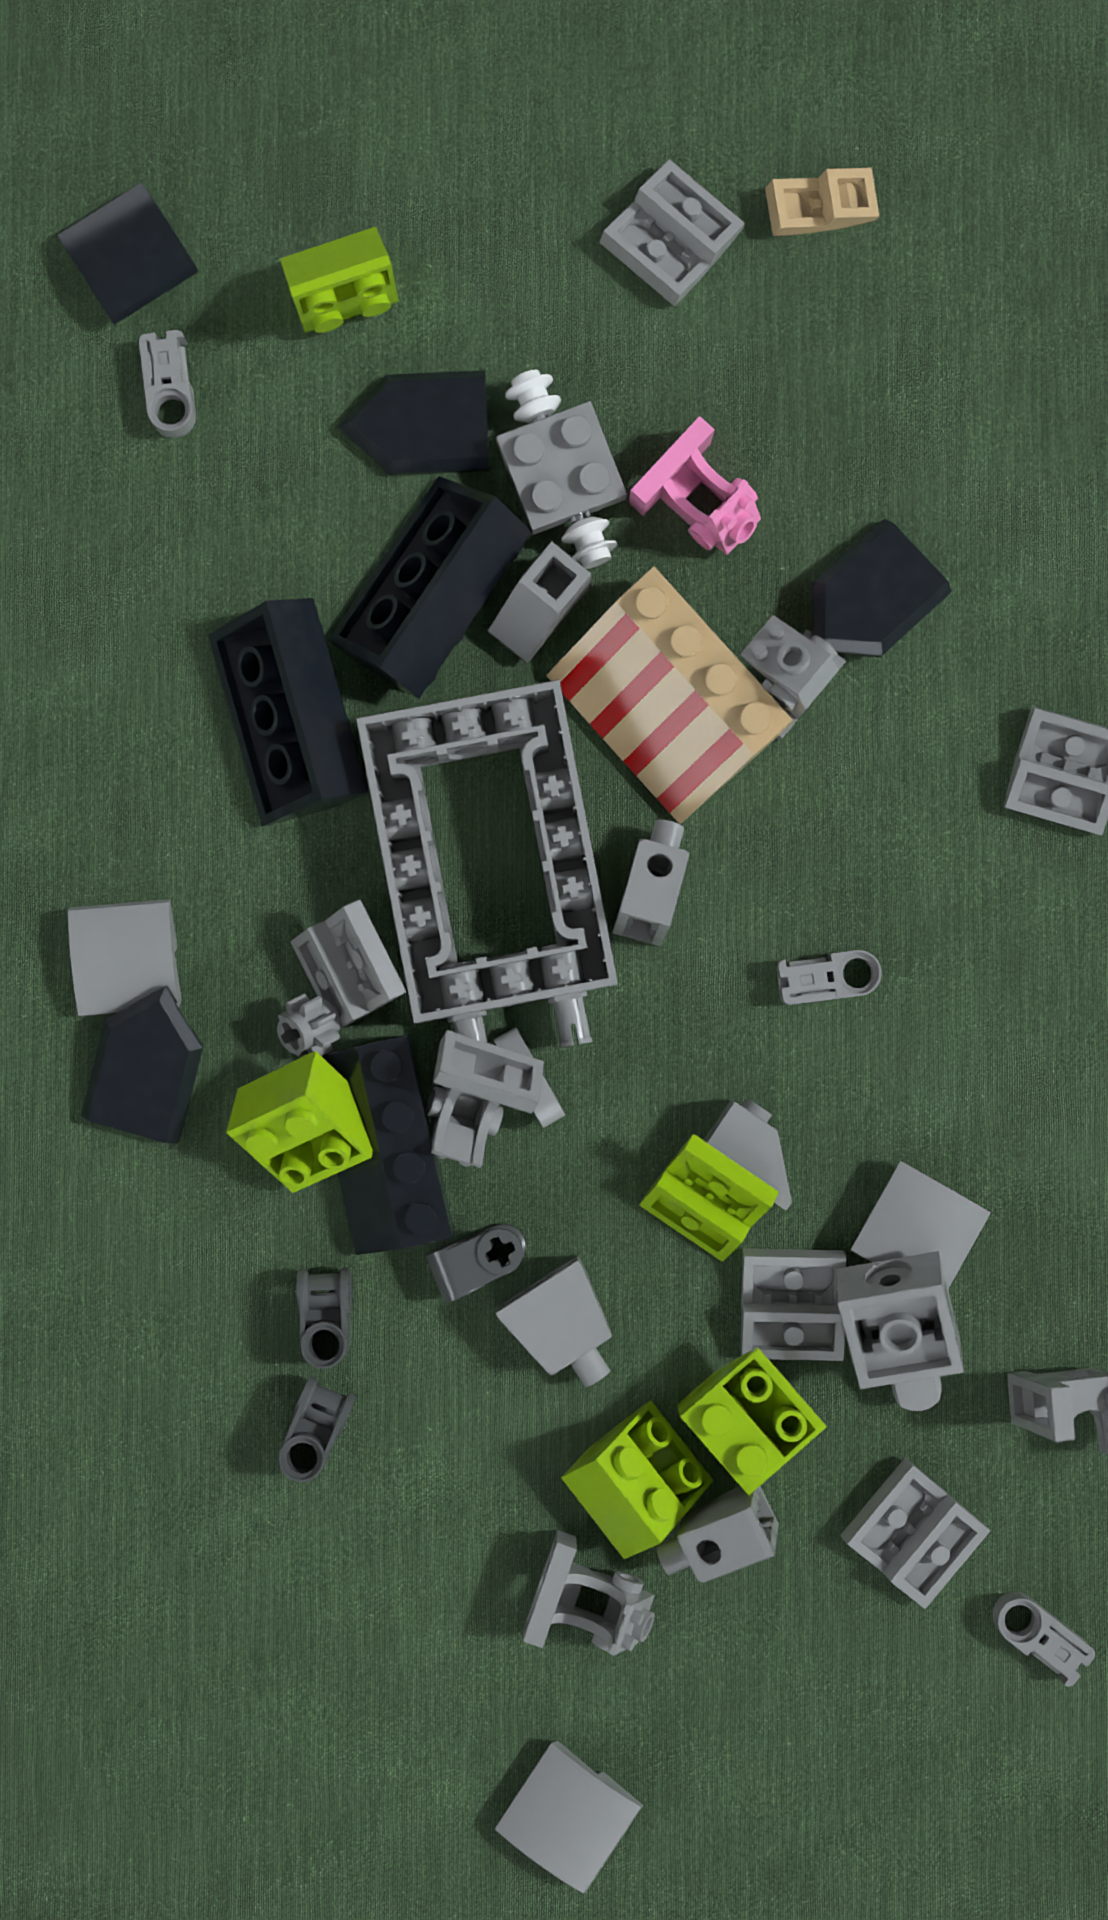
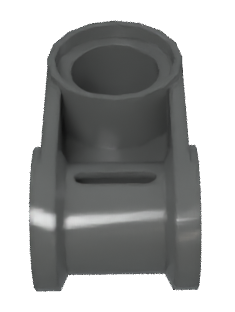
M502 1223L470 1237H462L424 1256L445 1303L470 1294L485 1286L488 1282L515 1270L525 1255L526 1242L525 1237L518 1228ZM495 1237H499L502 1243L512 1242L514 1248L508 1255L509 1260L505 1261L501 1254L492 1256L490 1253L495 1244Z
M345 1267L341 1269L340 1273L309 1274L307 1269H299L297 1272L296 1296L298 1313L300 1315V1348L302 1356L308 1364L315 1368L327 1369L334 1367L347 1355L351 1348V1312L353 1302L350 1267ZM315 1290H335V1292L315 1293ZM323 1329L330 1330L337 1336L339 1340L337 1354L325 1356L316 1350L313 1341L317 1331Z
M313 1376L308 1378L292 1415L293 1421L279 1453V1466L287 1478L302 1483L311 1481L319 1475L330 1456L336 1439L340 1437L357 1395L349 1393L344 1396L318 1385L317 1378ZM302 1442L313 1446L317 1452V1463L309 1467L297 1464L292 1458V1446Z

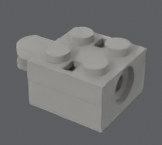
M935 1251L837 1269V1303L860 1389L891 1384L894 1398L900 1407L910 1411H924L932 1408L940 1400L942 1392L940 1376L964 1373L960 1335L940 1252Z

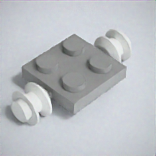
M529 370L512 379V387L506 392L505 396L508 400H518L521 406L514 413V419L530 424L496 436V443L532 535L571 521L572 525L567 529L561 540L563 543L574 544L577 552L572 558L579 564L582 563L585 569H591L606 563L612 558L610 551L617 546V542L605 540L602 534L609 525V521L607 519L591 517L590 513L625 501L627 493L591 401L552 415L561 402L560 396L548 395L546 390L553 381L552 375L540 374L539 370Z

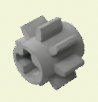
M305 993L286 1002L287 1011L278 1015L280 1021L277 1025L278 1037L285 1049L296 1054L298 1057L313 1051H317L321 1056L332 1050L331 1043L340 1039L338 1031L340 1030L341 1023L335 1007L328 1001L322 1000L320 996L309 1000Z

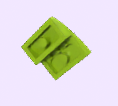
M693 1134L646 1193L639 1206L723 1262L742 1244L750 1228L772 1207L779 1191Z

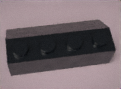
M438 476L327 641L393 686L420 698L426 688L435 680L438 670L454 646L464 637L467 627L481 606L491 597L495 585L510 563L517 558L522 545L532 531L495 496Z
M314 598L265 601L208 635L262 827L333 808L368 793L363 768L360 764L350 729V722L345 711Z
M411 1035L322 1055L348 1081L373 1149L370 1159L338 1173L356 1255L400 1250L452 1238L455 1228L439 1158L432 1153V1127L430 1118L426 1115L427 1104Z

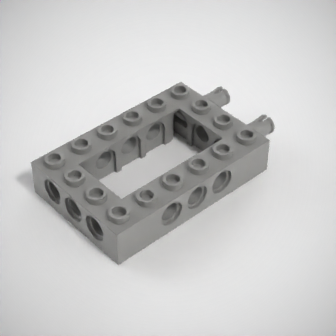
M560 681L545 682L357 718L414 1023L447 1018L448 1022H453L455 1033L488 1043L482 1016L487 1015L486 1010L548 999V1003L554 1004L560 1048L574 1045L570 1027L572 1023L575 1024L579 1044L593 1042L592 1037H590L582 997L587 996V991L616 986L618 981ZM520 749L557 944L542 948H528L527 951L504 956L476 958L475 961L458 963L421 767Z

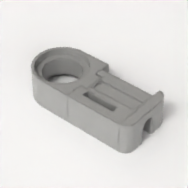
M179 330L166 331V338H158L155 333H146L139 338L147 414L156 430L170 438L186 435L191 431L196 422L194 390L189 382L185 347H182L183 345H188L183 333ZM168 400H178L185 405V414L182 420L172 425L162 423L158 417L160 406Z
M863 950L827 954L828 962H826L825 957L789 962V967H786V960H781L776 965L780 1000L785 1005L867 995L874 991L880 983L882 976L880 963L875 956ZM851 959H861L870 967V980L862 988H853L844 980L843 969Z
M516 1027L494 1039L498 1047L533 1058ZM542 1074L539 1103L533 1111L543 1128L566 1115Z
M1009 1592L1001 1596L995 1603L993 1621L1002 1636L1026 1656L1031 1653L1056 1674H1060L1058 1678L1065 1686H1073L1080 1678L1077 1669L1081 1663L1089 1666L1095 1658V1651L1086 1640L1028 1595L1022 1592ZM1016 1605L1027 1606L1032 1614L1029 1626L1022 1631H1011L1005 1625L1007 1611Z

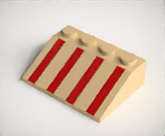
M655 566L624 593L546 675L550 681H560L562 694L679 824H682L793 723V719Z

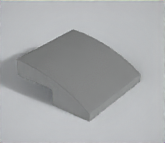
M669 159L639 188L635 201L603 231L599 243L675 307L720 258L741 232L745 223Z
M1032 706L1011 773L1004 807L1102 836L1108 820V728Z
M170 899L71 907L68 909L70 958L78 1016L118 1013L168 985L178 1003L176 1005L180 1006L182 998L175 959L177 940Z
M361 900L342 907L327 920L307 928L291 941L317 996L331 1003L337 1010L341 1023L340 1029L406 993Z
M900 1161L851 1250L871 1262L939 1251L949 1289L991 1212Z
M743 1248L741 1356L758 1346L765 1356L772 1360L843 1361L845 1329L837 1303V1269L846 1267L844 1250Z
M904 1458L840 1536L851 1548L883 1572L891 1583L926 1609L988 1535L990 1530L919 1468Z
M555 1741L550 1744L495 1830L545 1870L576 1890L585 1893L643 1804L605 1772L597 1774L559 1741Z

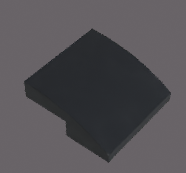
M142 182L57 235L114 325L199 272Z

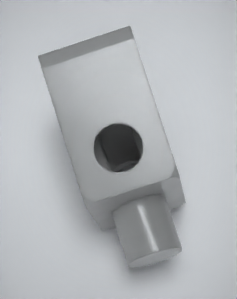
M656 820L650 840H639L613 928V934L661 947L672 922L690 854L686 850L679 849L684 833V827L680 824L668 820ZM651 871L657 872V873H659L662 877L654 876V875H652L650 872H651Z
M578 1255L497 1306L496 1315L548 1374L554 1375L568 1365H571L586 1388L604 1378L611 1371L596 1348L612 1337L611 1330Z
M738 1486L688 1511L681 1519L677 1537L656 1547L658 1558L664 1571L669 1576L691 1566L699 1582H707L774 1556L779 1523L761 1486L750 1495L741 1486Z

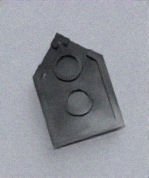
M485 370L385 375L338 425V429L353 442H356L389 475L490 471Z
M883 519L812 583L813 631L811 632V638L813 635L819 636L839 653H854L864 657L880 658L952 592L950 584L893 522Z
M168 985L104 1020L81 1116L94 1123L157 1141L179 1143L204 1046L194 1029L191 1030L176 1005L178 1002Z

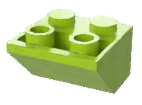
M376 226L280 258L305 333L312 330L318 333L329 332L340 327L345 319L360 314L365 317L377 316L386 312L391 307V304L399 302L391 262Z
M313 1051L237 1090L226 1133L292 1193L372 1157L373 1149L348 1081L317 1051Z
M758 1346L715 1371L677 1404L680 1417L748 1495L753 1493L827 1427Z
M651 1400L643 1404L591 1445L561 1477L623 1559L660 1544L713 1482L710 1475Z

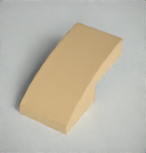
M872 168L826 169L819 178L772 179L765 187L773 236L808 234L841 229L872 222L879 217Z

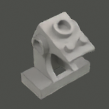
M774 615L740 654L745 661L766 677V680L761 685L793 719V723L777 737L779 741H781L846 662L829 643L819 636L813 635L811 638V632L808 629L802 635Z
M447 1030L440 1041L433 1083L443 1087L434 1086L426 1106V1115L432 1117V1153L439 1159H446L447 1157L456 1160L465 1167L473 1165L481 1168L487 1134L495 1136L502 1121L503 1107L499 1105L502 1104L528 1113H532L538 1105L544 1061Z
M1085 1368L1035 1374L1026 1370L1007 1373L1012 1424L1054 1442L1074 1440L1073 1419L1079 1413L1089 1410L1094 1416L1097 1427L1098 1450L1100 1453L1108 1454V1372L1096 1368Z
M557 1530L524 1624L523 1642L543 1648L550 1625L552 1623H563L592 1632L594 1635L591 1642L598 1648L608 1651L613 1656L626 1649L632 1651L639 1641L644 1642L652 1628L655 1614L649 1610L655 1595L643 1590L644 1582L631 1574L616 1571L613 1577L574 1563L573 1559L577 1550L576 1536ZM582 1585L609 1595L603 1616L575 1607Z

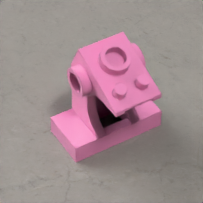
M699 416L631 489L629 504L644 516L659 499L663 500L691 526L688 532L700 546L708 551L715 546L728 555L738 543H744L751 537L757 527V523L761 520L755 503L758 496L745 479L735 478L732 483H729L716 473L701 454L711 444L715 429ZM701 483L723 502L710 516L699 511L687 500Z

